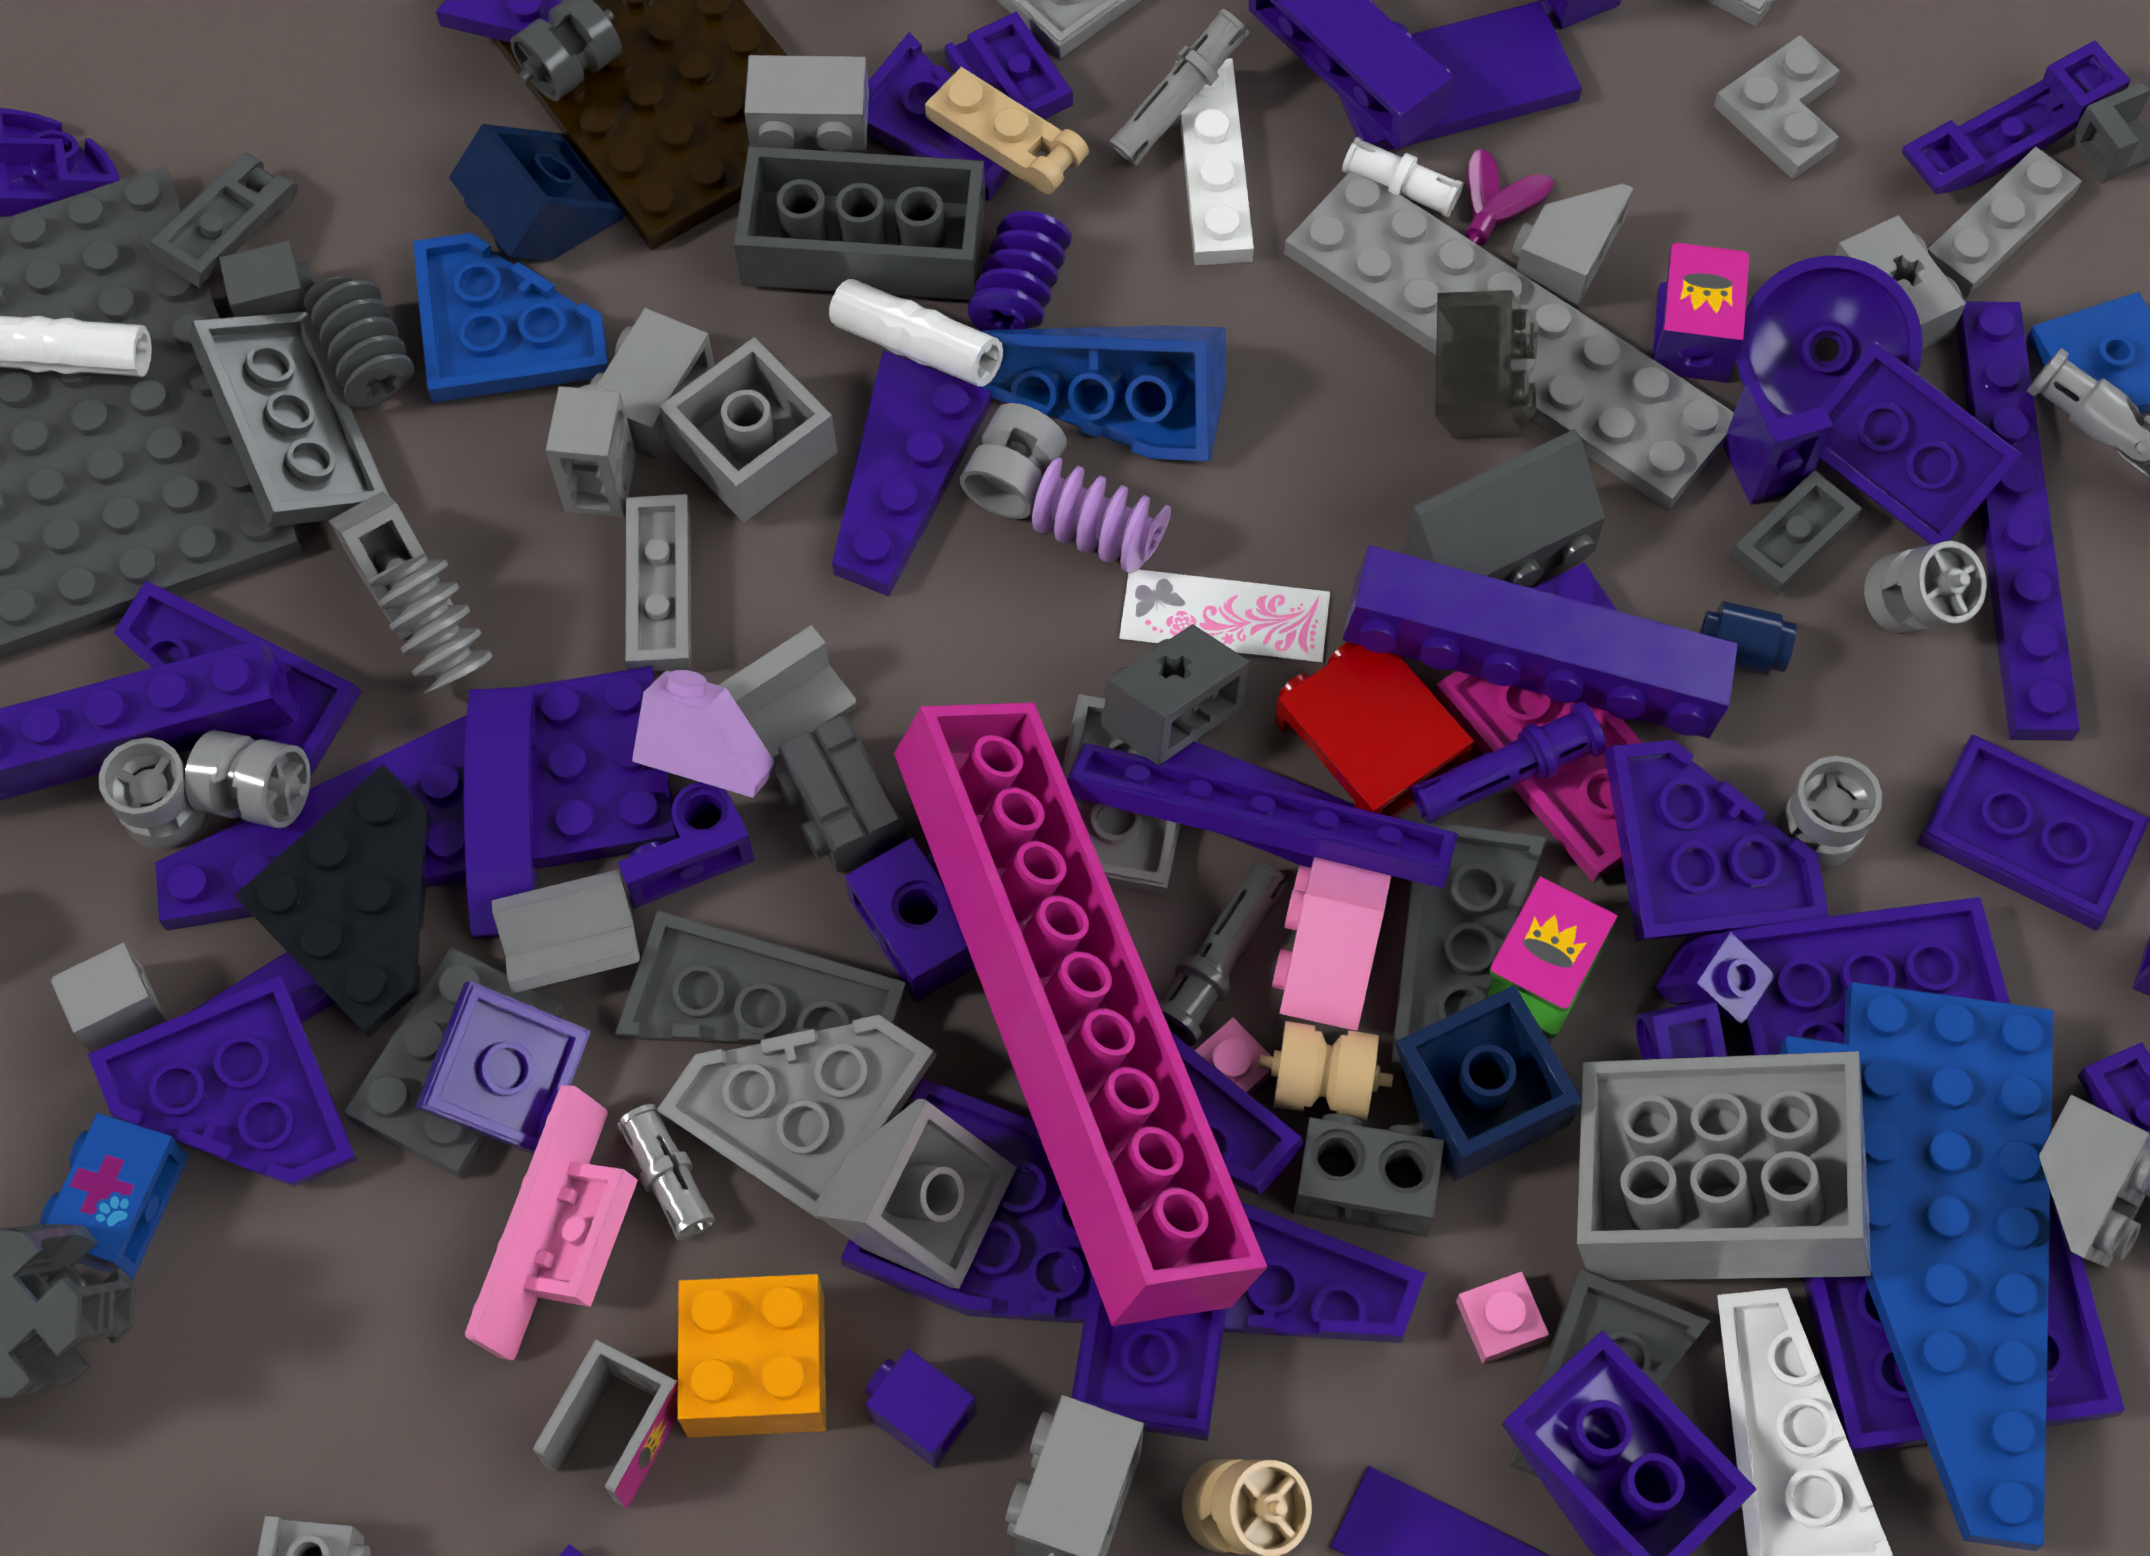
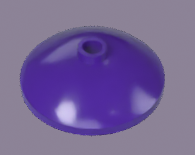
M1827 255L1804 259L1791 264L1773 275L1760 287L1747 305L1744 338L1737 356L1739 375L1743 386L1750 382L1759 381L1777 419L1820 407L1873 341L1877 342L1918 374L1923 348L1920 320L1905 290L1894 278L1875 265L1846 256ZM1826 339L1834 341L1839 349L1838 356L1829 362L1820 360L1815 353L1816 345Z

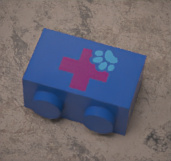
M97 1113L89 1131H83L76 1139L70 1154L71 1169L60 1193H54L47 1201L41 1215L40 1224L84 1225L98 1241V1244L78 1263L111 1274L117 1269H122L130 1280H134L188 1161L189 1155L170 1135Z

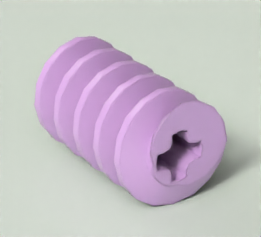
M1060 457L1054 459L1047 467L1036 492L1032 515L1033 529L1042 535L1054 529L1055 539L1058 542L1068 544L1076 538L1079 551L1089 554L1098 547L1099 559L1110 564L1121 556L1122 570L1129 574L1138 571L1157 549L1171 516V507L1165 505L1155 518L1148 516L1150 497L1143 495L1133 508L1126 506L1128 487L1121 485L1109 499L1104 496L1107 480L1105 477L1100 475L1087 489L1082 487L1085 471L1083 467L1077 466L1064 479L1061 477L1063 460Z

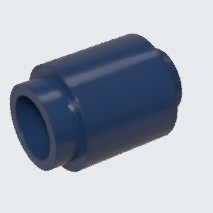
M1722 601L1717 612L1706 611L1700 634L1738 643L1735 668L1767 675L1770 670L1785 672L1795 643L1796 624L1783 621V616L1780 613Z

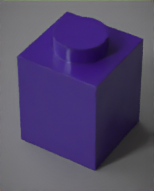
M907 1348L897 1363L887 1359L874 1373L865 1389V1393L870 1396L869 1400L865 1403L869 1420L935 1469L977 1414L976 1400L972 1394L909 1348Z

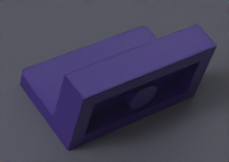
M1759 381L1744 385L1723 444L1724 451L1750 505L1790 494L1815 470L1833 428V424L1824 406L1777 419Z

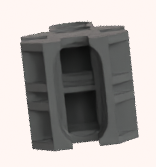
M45 1223L0 1229V1401L3 1398H14L74 1383L91 1367L76 1350L75 1345L102 1338H108L113 1344L118 1342L134 1326L136 1286L122 1269H117L102 1284L89 1285L74 1267L98 1244V1241L84 1225Z

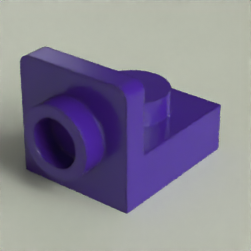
M1732 932L1686 938L1653 988L1670 1004L1708 1000L1717 1002L1718 1011L1731 1023H1743L1772 981L1773 972Z

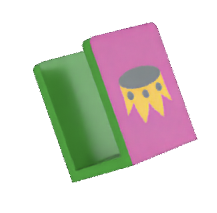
M1540 876L1491 965L1490 975L1494 979L1486 998L1515 985L1543 1034L1549 1038H1555L1604 949L1618 915Z

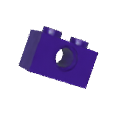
M913 837L845 875L849 901L901 981L907 983L908 992L915 1003L975 968L933 855L929 853L924 856ZM918 908L928 909L936 914L930 922L923 925H913L903 919L907 913Z

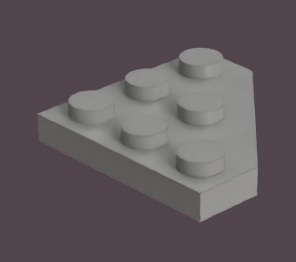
M870 1016L853 1020L852 1024L820 1031L810 1029L761 1040L760 1044L727 1051L717 1049L695 1054L657 1111L824 1223L816 1215L846 1155L899 1113L937 1057V1054L934 1050L882 1016Z

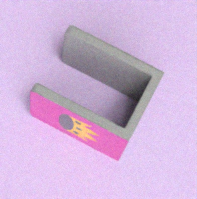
M595 1339L535 1443L533 1451L546 1468L557 1472L613 1375L653 1395L654 1399L605 1485V1489L614 1502L627 1509L678 1419V1382Z

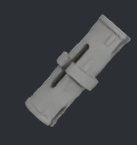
M655 1104L642 1105L625 1114L617 1126L621 1133H623L642 1170L639 1176L642 1186L646 1192L654 1193L673 1229L677 1241L691 1239L713 1225L712 1222L716 1219L702 1198L690 1174L693 1164L688 1154L678 1151L659 1115V1111H657V1106Z

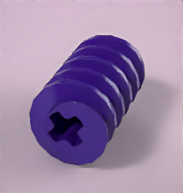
M1028 210L1015 211L1002 218L997 226V236L990 245L989 256L982 266V275L976 282L975 294L968 304V315L973 325L980 330L1034 328L1043 322V308L1050 303V289L1058 281L1057 270L1064 264V251L1072 242V233L1066 225L1044 213Z

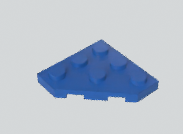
M473 233L413 241L427 389L432 403L591 380L599 372L604 373L608 368L609 357L605 326L601 313L583 302L578 305L556 291L555 284L518 261L512 264L493 252L489 243Z

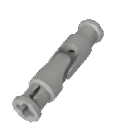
M2060 348L2037 375L2026 392L2033 397L2039 394L2043 395L2070 415L2069 423L2094 441H2099L2109 447H2117V452L2122 460L2150 480V466L2145 463V461L2150 460V415L2143 417L2128 395L2104 378L2098 381L2093 379L2068 361L2069 353Z

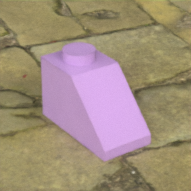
M666 670L643 692L632 762L752 798L774 774L775 761L727 688L708 683L704 676L693 671Z

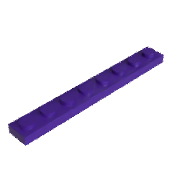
M1965 301L1966 305L1956 324L1967 412L2022 454L1979 505L2009 739L2073 741L2080 731L2034 397L2026 392L2031 385V376L2020 302Z

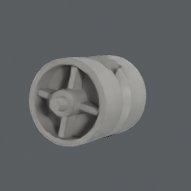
M1945 541L1882 556L1875 561L1867 573L1864 595L1871 616L1881 627L1894 633H1906L1969 620L1980 610L1984 602L1987 582L1980 559L1969 547L1956 541Z
M212 730L200 737L189 755L185 769V792L190 805L199 812L227 818H238L241 816L246 822L275 828H285L296 820L305 805L310 788V765L307 755L298 746L264 739L255 741L249 736Z

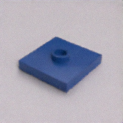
M2139 292L2032 326L2027 338L2044 367L2055 353L2062 348L2069 353L2067 360L2093 379L2098 381L2104 378L2128 395L2138 408L2140 414L2150 411V309Z

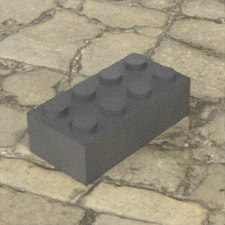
M748 146L734 241L741 285L836 291L842 282L848 279H855L891 295L970 300L975 294V285L978 279L985 214L984 161Z

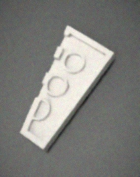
M1781 1288L1717 1295L1737 1468L1757 1488L1742 1505L1748 1556H1893L1788 1289Z

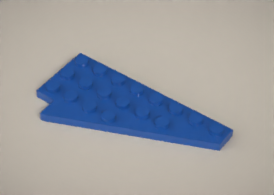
M1852 982L1846 991L1843 1044L1785 1036L1780 1045V1054L1859 1051L1870 1227L1871 1276H1864L1963 1540L2037 1551L2044 1546L2050 1188L2039 1155L2051 1133L2053 1010Z

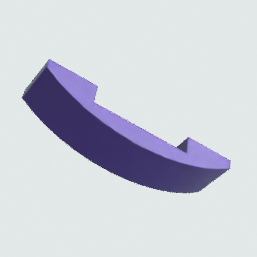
M2094 40L2047 66L2043 80L1960 126H1957L1952 120L1944 123L1903 146L1902 154L1935 194L1959 190L2018 164L2035 147L2043 150L2077 128L2088 105L2128 88L2131 80L2099 43Z
M533 686L469 690L464 753V836L471 937L473 939L500 938L492 913V900L538 889L537 872L534 868L532 751H536L535 689Z

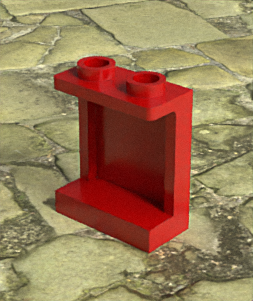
M1346 642L1331 655L1326 666L1311 676L1307 673H1302L1294 677L1281 689L1278 695L1275 716L1276 726L1282 733L1291 728L1294 729L1355 801L1354 808L1397 817L1414 805L1410 790L1411 786L1433 779L1469 761L1474 743L1473 739L1399 655L1388 652L1376 653L1365 649L1361 645Z

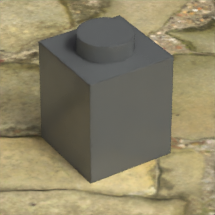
M290 240L219 257L229 305L235 317L306 312L304 306L305 296L316 283L309 260L298 262Z

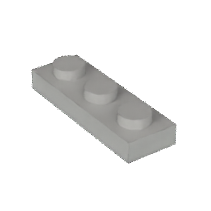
M2035 147L1928 248V253L1943 274L1953 279L1961 293L1968 297L2076 194L2082 180Z
M687 494L626 497L625 661L628 670L652 666L653 671L691 669L690 503Z

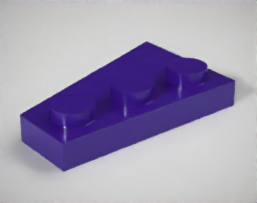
M908 32L868 81L867 136L904 156L984 161L985 198L987 201H990L1011 173L926 118L925 103L952 76L941 64L936 67L922 52V45Z

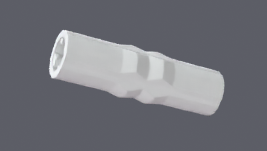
M848 279L842 282L832 297L829 317L831 323H834L836 327L879 344L897 355L907 356L918 364L931 366L976 386H985L990 383L1000 368L1003 358V346L998 338L952 320L936 310L926 309L912 300L901 299L855 279Z
M0 316V368L25 369L36 373L55 371L65 375L91 373L143 377L149 369L152 346L150 333L144 325L88 322L74 318L51 319L44 316Z

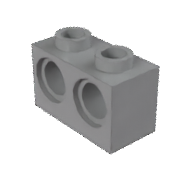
M584 385L580 388L559 386L545 451L564 512L625 518L626 497H629L637 455L621 393L609 391L597 385Z

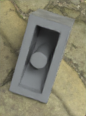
M1622 183L1545 204L1534 226L1525 222L1516 237L1511 251L1512 256L1519 258L1516 270L1567 304L1578 309L1625 221L1634 188Z
M383 491L328 520L357 573L377 604L391 590L390 585L371 587L367 579L424 553L398 504ZM437 576L435 579H436L437 582H440V580H439V578H438V576ZM449 598L447 600L448 605H453L452 601ZM401 608L381 609L390 624L402 613ZM412 631L396 632L401 640L413 634Z

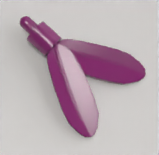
M1476 149L1468 162L1466 172L1469 202L1474 217L1466 230V237L1477 245L1486 244L1496 225L1510 221L1543 203L1552 190L1553 179L1543 174L1529 175L1500 191L1499 172L1496 161L1485 149Z

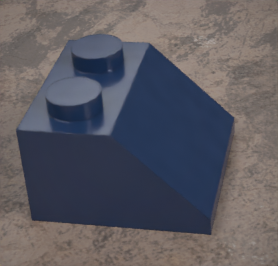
M482 124L449 176L451 182L464 197L466 207L482 220L495 237L496 246L503 253L514 259L553 260L619 222L625 215V210L568 136L563 133Z
M1515 985L1396 1042V1049L1421 1125L1429 1133V1138L1444 1140L1442 1162L1453 1182L1570 1126L1582 1102L1578 1091Z

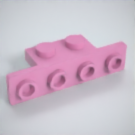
M561 1085L465 1331V1337L501 1359H515L538 1298L591 1307L638 1179L624 1169L589 1164L608 1112L605 1107L576 1086Z

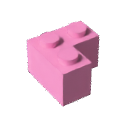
M1314 857L1312 868L1299 865L1284 927L1297 931L1293 951L1280 949L1272 988L1284 990L1279 1014L1358 1031L1391 879L1390 875Z

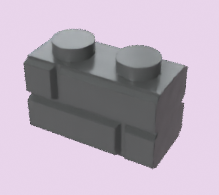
M841 715L817 726L811 733L807 731L781 743L778 752L782 769L774 772V777L788 806L792 807L800 803L809 821L801 824V827L817 859L828 855L835 870L843 873L868 861L871 856L877 857L906 840L904 820L847 716Z

